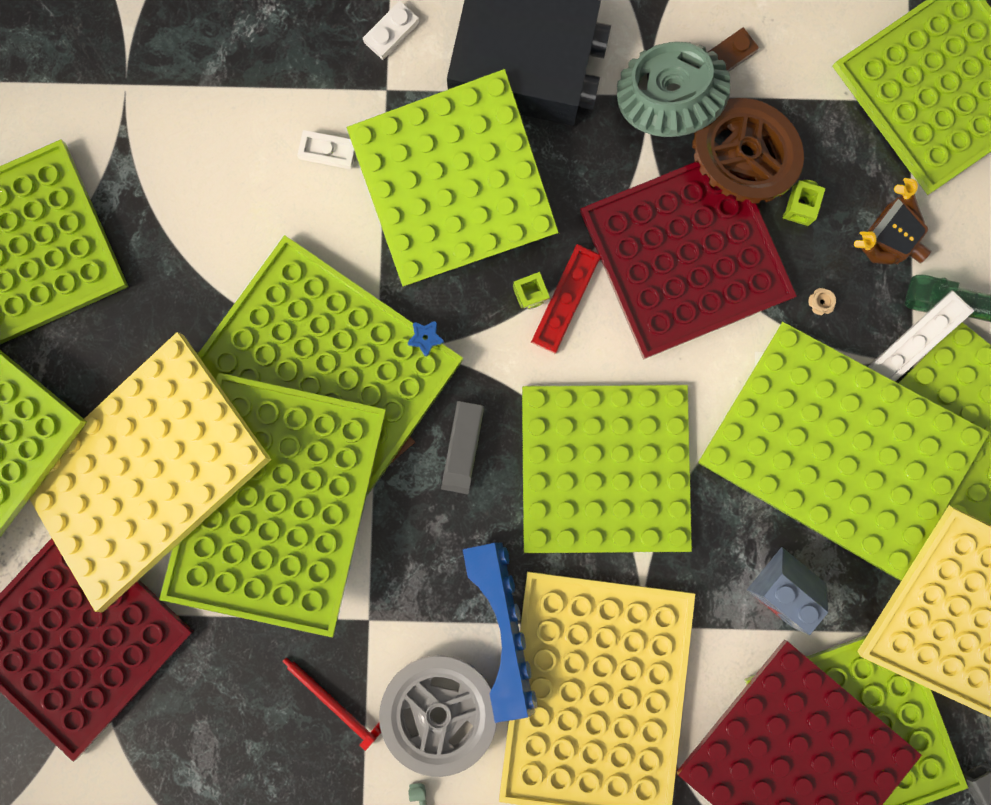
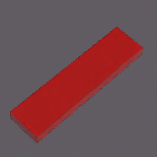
M576 245L531 340L532 344L556 354L600 260L598 253L581 245Z

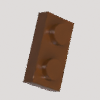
M742 27L708 52L714 51L718 55V60L725 62L726 70L731 71L754 55L759 47L745 28Z

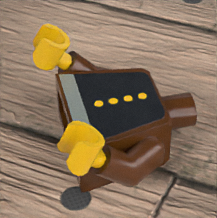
M904 178L905 186L897 184L894 191L897 194H901V199L897 197L890 202L867 231H860L862 235L860 241L856 240L854 242V246L862 248L872 263L898 264L908 256H911L921 264L932 252V250L920 242L928 232V227L924 224L925 221L915 196L918 189L916 180Z

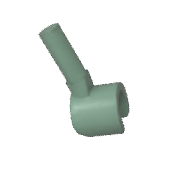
M422 783L410 784L408 790L409 801H419V805H427L425 785Z

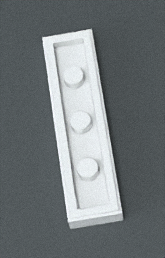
M950 291L875 359L868 368L896 381L972 314L974 310L954 291Z

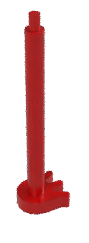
M287 657L282 661L299 681L363 739L359 746L366 751L381 734L380 722L369 732L294 661L291 662Z

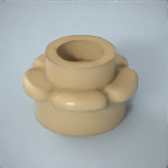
M819 288L814 291V294L810 295L808 303L815 314H829L835 308L836 297L830 290Z

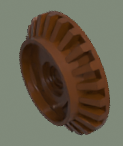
M749 98L729 99L723 112L711 124L694 132L695 138L692 142V148L696 151L694 154L695 162H699L701 165V174L703 176L707 175L710 178V185L713 187L717 185L723 190L722 194L725 196L730 194L736 196L737 201L743 202L745 199L750 200L751 203H759L761 200L766 202L772 201L775 197L785 194L801 174L804 163V150L797 130L780 111L764 102ZM731 130L733 133L721 145L714 141L721 132ZM741 146L750 147L754 152V156L744 154ZM736 176H739V177H742V178H746V179H750V180H753V181L743 180V179H740V178H738V177H736Z

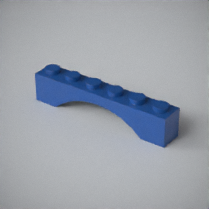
M491 543L463 549L467 576L488 599L500 628L502 644L501 663L496 681L489 693L494 721L498 723L528 718L535 713L537 698L535 692L531 691L530 688L531 667L528 661L525 662L523 650L526 649L524 634L519 631L520 610L513 600L512 593L515 591V585L512 576L508 574L509 554L507 548L503 547V543Z

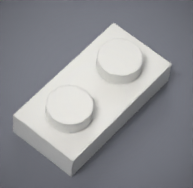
M399 1L363 37V41L384 60L420 23L419 18Z
M303 130L297 156L300 160L352 169L355 151L351 139Z

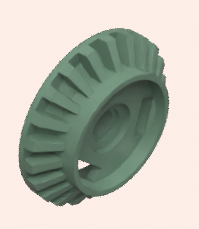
M668 42L655 45L649 50L640 52L639 58H632L628 62V68L622 70L621 79L617 83L618 105L624 118L640 131L661 137L682 136L703 129L723 112L730 97V74L726 70L725 62L718 60V55L714 51L706 52V47L702 45L696 46L691 44V42ZM646 73H650L647 90H640L638 88L639 82ZM670 84H678L681 86L678 90L669 91L666 89V87Z

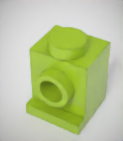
M799 180L792 187L783 219L809 226L817 219L825 188L818 186L812 180ZM799 199L804 200L806 205L799 203Z
M540 272L513 283V289L521 308L528 307V309H533L544 304L543 301L550 299Z

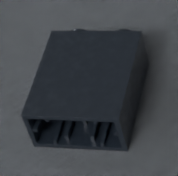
M464 0L447 74L448 90L505 69L520 115L574 126L578 107L593 110L600 77L586 74L589 56L604 59L611 25L597 22L601 0Z

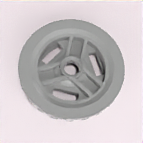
M444 655L425 656L407 664L388 684L380 705V729L385 744L392 755L408 769L431 777L458 774L473 766L489 748L497 725L494 721L489 694L491 688L486 678L474 666L456 657ZM444 677L460 683L459 691L431 685L432 678ZM435 707L443 708L447 713V718L440 723L433 721L430 716L432 709ZM408 708L412 710L419 734L415 736L410 734L403 714V710ZM466 721L473 725L472 729L458 744L453 746L449 742L451 737Z

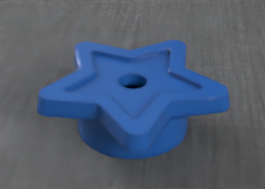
M433 321L426 326L416 322L413 323L414 335L408 341V346L419 347L424 356L427 357L434 346L444 343V340L436 334L437 322ZM424 335L428 336L427 340L423 339Z

